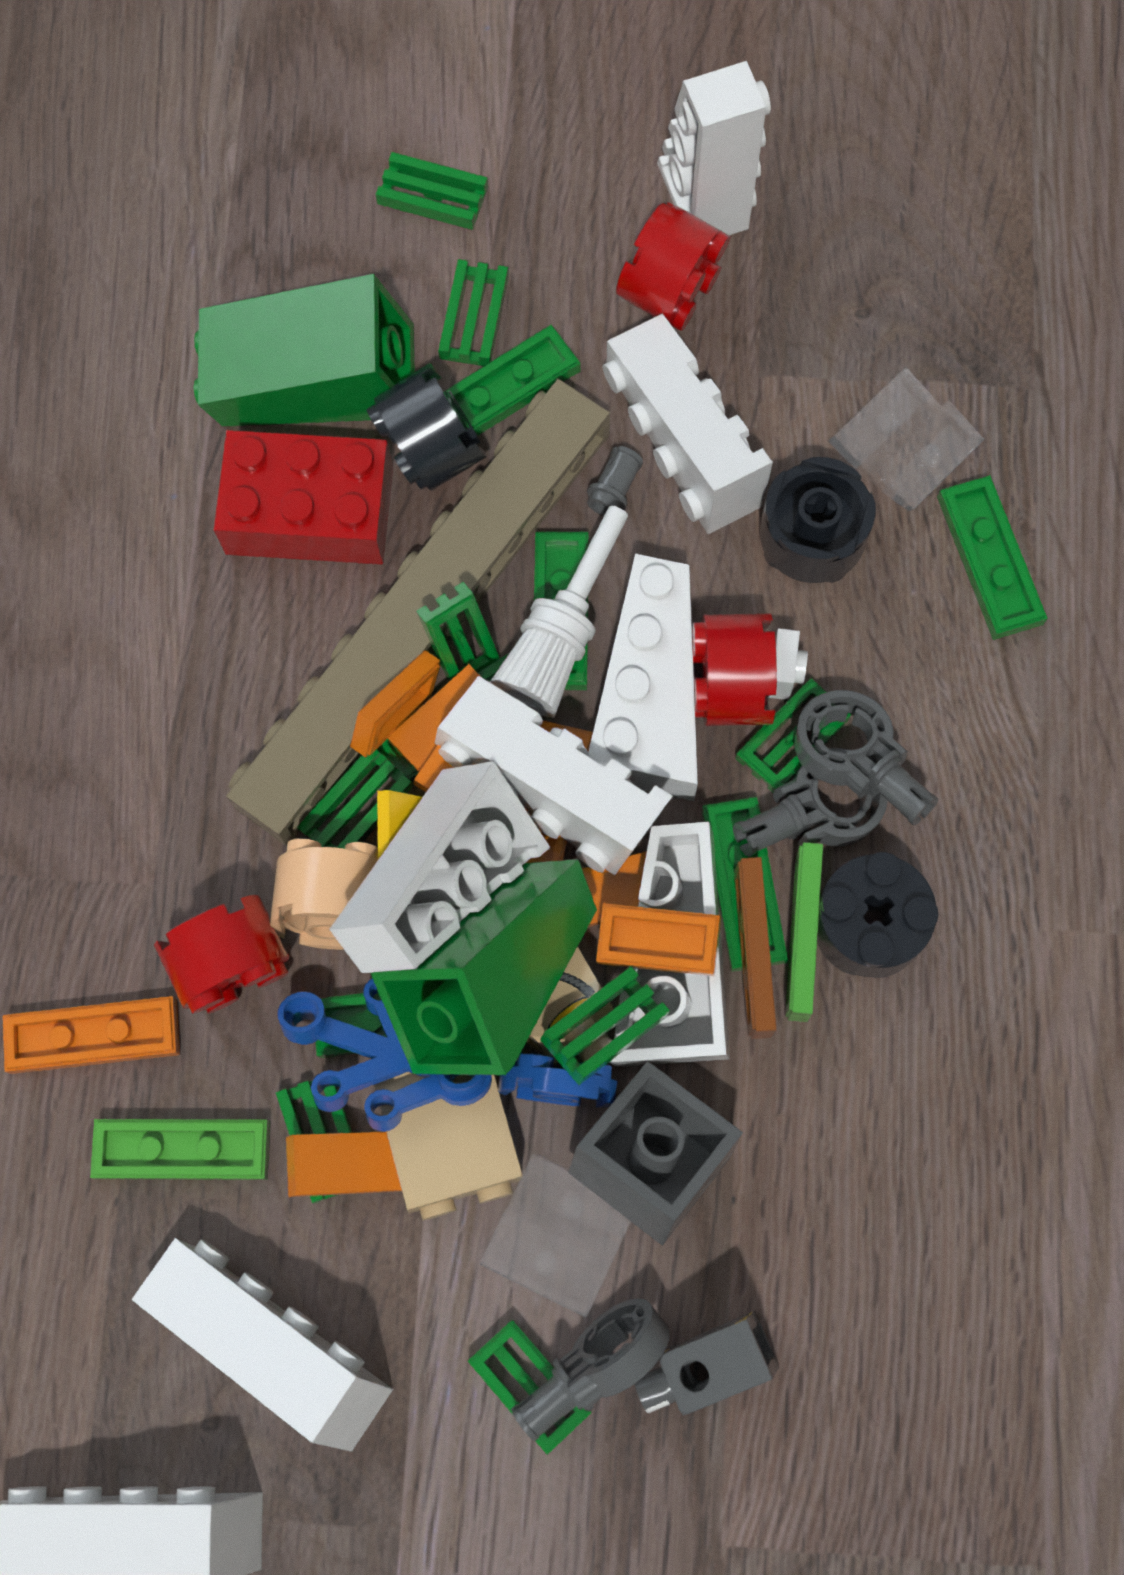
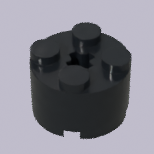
M431 363L374 398L375 404L366 410L379 433L383 437L388 435L390 440L397 444L401 452L394 456V459L409 483L413 484L415 482L421 490L427 487L433 491L480 462L487 455L477 445L480 443V440L452 392L444 393L438 383V380L442 379V377Z
M812 457L802 460L800 465L792 467L787 471L785 469L776 476L767 493L760 525V539L764 556L771 567L801 582L834 583L845 577L846 573L857 564L864 552L875 521L876 503L872 492L869 493L867 487L861 481L862 476L852 466L833 458ZM812 518L819 519L822 523L814 522Z
M878 852L854 858L835 871L820 894L817 944L827 960L842 972L854 976L874 978L894 975L903 970L918 956L934 933L939 913L933 891L927 880L916 868L891 853ZM868 910L871 912L879 910L884 916L881 922L875 921L872 924H868L863 917Z

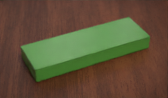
M803 842L802 846H799L795 858L785 1017H788V1021L808 1022L813 1014L823 844Z
M94 1119L90 1178L268 1180L270 1121L234 1119Z

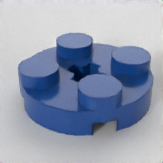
M520 1054L513 1068L506 1075H500L498 1092L500 1094L506 1095L514 1091L517 1086L516 1098L528 1101L580 1107L581 1098L596 1099V1108H608L616 1099L617 1081L611 1079L612 1066L605 1065L581 1085H578L565 1069L553 1068L554 1058L534 1054Z

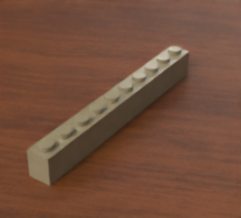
M560 379L556 380L547 393L540 391L532 399L525 413V421L516 432L510 430L501 438L494 451L495 458L484 472L478 470L469 478L462 492L463 499L452 512L446 510L438 517L430 531L431 539L420 553L417 551L410 553L398 570L397 577L399 579L388 593L381 592L371 601L364 615L365 622L354 635L347 634L339 641L332 653L331 660L333 662L320 678L314 676L304 685L297 699L299 705L287 720L281 718L269 729L263 741L264 749L252 763L249 761L245 762L234 773L229 783L231 790L226 797L239 813L286 847L288 841L295 839L300 832L297 826L345 775L360 756V753L350 747L358 712L424 650L437 657L416 611L425 605L430 611L438 608L435 599L444 593L451 600L457 596L454 587L463 581L474 594L477 604L482 600L610 436V412ZM464 610L457 614L460 625L467 619ZM444 622L439 626L448 643L452 637Z

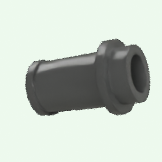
M613 447L610 453L611 456L598 482L590 484L587 490L589 496L588 506L601 516L605 515L609 506H616L622 510L626 508L628 503L625 496L638 470L643 465L641 456L627 447Z

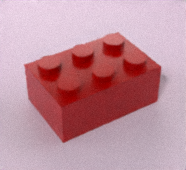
M226 430L214 522V532L225 555L383 565L393 477V463L387 440Z

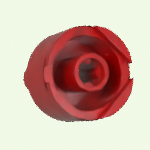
M669 202L667 204H660L650 216L634 243L638 250L633 263L630 264L626 261L616 287V295L653 317L663 313L671 326L683 331L695 312L697 303L693 302V299L700 291L707 295L714 286L722 268L717 263L723 256L731 236L677 205Z
M771 613L703 615L702 622H693V663H701V678H695L694 682L695 718H703L705 726L773 724L775 710H764V706L768 705L767 696L776 695L775 631H763L767 630L773 621Z
M249 895L240 898L245 909L231 914L225 904L203 912L167 932L165 935L169 942L156 941L154 944L184 1009L190 1008L192 1014L204 1010L210 1014L221 1010L239 1000L236 989L243 986L249 987L254 984L261 988L289 974L285 965L289 956L277 931L270 926V916L260 895Z

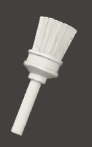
M608 507L567 589L559 590L555 599L539 598L534 600L529 618L525 619L520 627L523 633L490 681L491 684L532 708L541 716L555 717L574 662L583 658L586 652L585 646L596 632L594 625L585 616L589 608V604L585 600L628 518V514L619 507Z

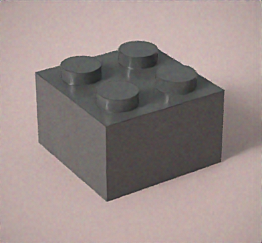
M647 1061L577 1145L568 1173L663 1246L729 1161L743 1132Z

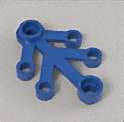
M373 978L366 983L363 994L367 1009L372 1014L378 1016L386 1037L327 1017L323 1002L313 993H294L285 998L279 1006L278 1020L284 1036L289 1041L308 1045L320 1040L371 1058L368 1061L339 1072L333 1070L321 1072L313 1079L311 1092L314 1102L319 1109L325 1112H335L343 1108L348 1102L349 1094L406 1072L412 1073L382 1000L373 999V996L379 993ZM303 1020L313 1021L307 1026L296 1027ZM416 1074L424 1077V1079L394 1092L382 1089L371 1093L364 1104L367 1121L377 1131H389L399 1125L403 1113L439 1099L456 1106L473 1104L482 1099L489 1091L492 1075H469L473 1078L472 1080L457 1084L453 1083V1080L459 1075ZM328 1086L340 1088L333 1096L326 1097L321 1095L322 1090ZM381 1105L393 1107V1110L388 1115L377 1116L374 1114L375 1109Z

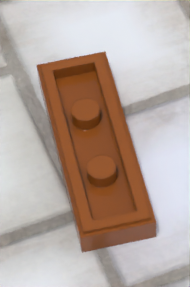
M761 857L741 858L734 872L747 1030L748 1036H751V1039L771 1038L777 1031L762 859Z

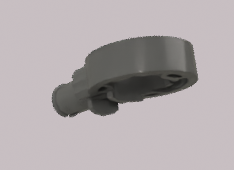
M835 690L815 697L804 707L799 717L794 744L799 761L814 777L833 785H847L861 798L866 793L868 795L879 793L899 810L912 825L920 823L921 818L919 815L926 818L938 802V798L934 794H931L901 767L908 751L893 738L894 732L890 717L875 700L858 692ZM847 713L853 714L852 724L859 727L866 735L868 743L865 746L856 750H847L846 753L833 752L824 745L821 739L818 740L819 732L822 728L831 722H845ZM806 730L812 731L810 741L808 739Z
M832 748L830 750L846 753L848 749ZM802 765L791 782L774 790L773 799L776 804L780 802L778 806L745 821L735 823L733 825V833L737 843L747 839L748 843L742 845L740 849L748 857L786 838L794 840L802 834L804 835L798 841L799 846H802L803 842H820L837 847L848 846L864 839L878 825L885 814L888 801L879 793L876 795L873 793L868 795L866 793L862 798L858 796L860 808L855 816L850 818L838 817L836 813L826 808L819 798L817 787L820 779L810 774ZM871 805L868 822L856 828L855 825L864 817Z
M630 1299L615 1305L595 1319L584 1330L570 1352L561 1359L557 1357L552 1361L554 1368L551 1370L553 1377L518 1405H514L511 1408L513 1416L530 1439L536 1441L540 1438L541 1434L576 1406L579 1410L584 1408L591 1411L594 1408V1404L602 1397H610L628 1389L654 1367L669 1342L670 1330L668 1325L649 1301L645 1299ZM632 1332L631 1338L633 1339V1341L630 1344L625 1343L617 1352L613 1354L614 1349L622 1342H625L627 1339H629V1334Z

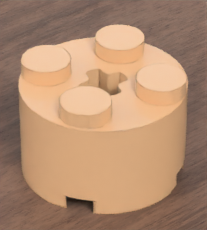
M293 839L288 841L287 851L279 856L277 860L270 926L283 939L285 938V929L299 933V944L322 949L344 950L329 929L377 863L378 847L368 843L353 842L346 844L345 849L322 847L319 842L310 839Z

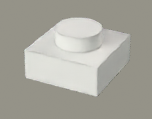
M779 628L775 637L776 695L767 696V698L789 700L794 683H804L808 651L798 650L800 631Z

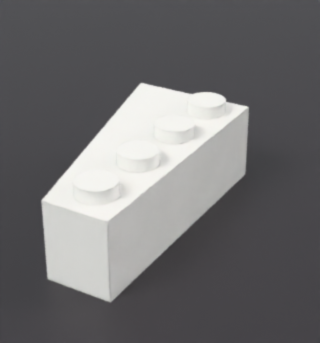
M747 61L683 81L675 106L677 118L672 119L668 127L672 138L664 140L662 146L664 155L660 156L657 161L673 204L728 235L749 229L751 210L757 204L755 182L756 178L761 176L760 148L766 144L764 131L765 115L770 114L771 111L767 88L763 81H755Z
M663 313L608 340L607 363L603 364L605 378L614 393L617 394L622 391L630 404L628 414L636 431L641 436L648 434L656 449L653 450V454L661 473L667 479L673 476L682 492L679 493L680 502L692 522L699 520L706 533L710 534L763 507L773 463L763 448L752 453L746 439L749 436V429L738 415L727 419L720 390L711 378L699 381L696 377L699 374L696 358Z
M635 554L588 757L596 762L608 763L612 758L631 770L632 775L629 779L641 790L650 792L656 785L672 795V797L694 801L698 781L689 565Z
M478 676L437 728L435 744L441 746L438 750L440 756L454 768L494 761L523 807L528 809L531 819L542 833L554 839H557L560 835L578 848L575 853L587 866L598 872H603L606 869L615 876L670 801L672 795L656 785L647 794L636 787L629 779L632 775L630 769L612 758L608 763L594 761L588 757L589 753L583 746L582 739L566 729L552 728L548 732L541 728L540 725L543 723V720L538 712Z
M494 761L443 769L329 930L361 973L415 969L460 929L459 922L470 912H479L491 901L490 894L502 883H510L524 871L522 865L530 858L540 857L550 846Z
M709 822L651 826L638 897V907L719 915L714 835ZM721 930L719 933L715 976L633 968L639 975L636 979L642 987L647 984L654 992L653 1000L658 1005L663 1002L670 1012L664 1020L611 1060L610 1064L619 1067L645 1065L647 1061L651 1064L730 1059ZM625 991L620 995L619 1005L630 997ZM639 1007L616 1025L614 1039L645 1016V1013Z
M175 1238L131 1300L310 1442L352 1452L393 1389L362 1366L365 1361L353 1351L337 1341L330 1344L315 1332L319 1326L307 1316L291 1306L285 1311L269 1300L274 1292L265 1284L246 1272L239 1278L225 1268L230 1259L216 1247L202 1239L195 1247Z
M37 1486L10 1488L8 1490V1500L0 1501V1575H247L262 1570L263 1492L215 1493V1487L200 1486L178 1488L177 1494L158 1495V1487L144 1486L121 1488L120 1496H102V1487L90 1486L65 1488L64 1497H46L47 1487Z

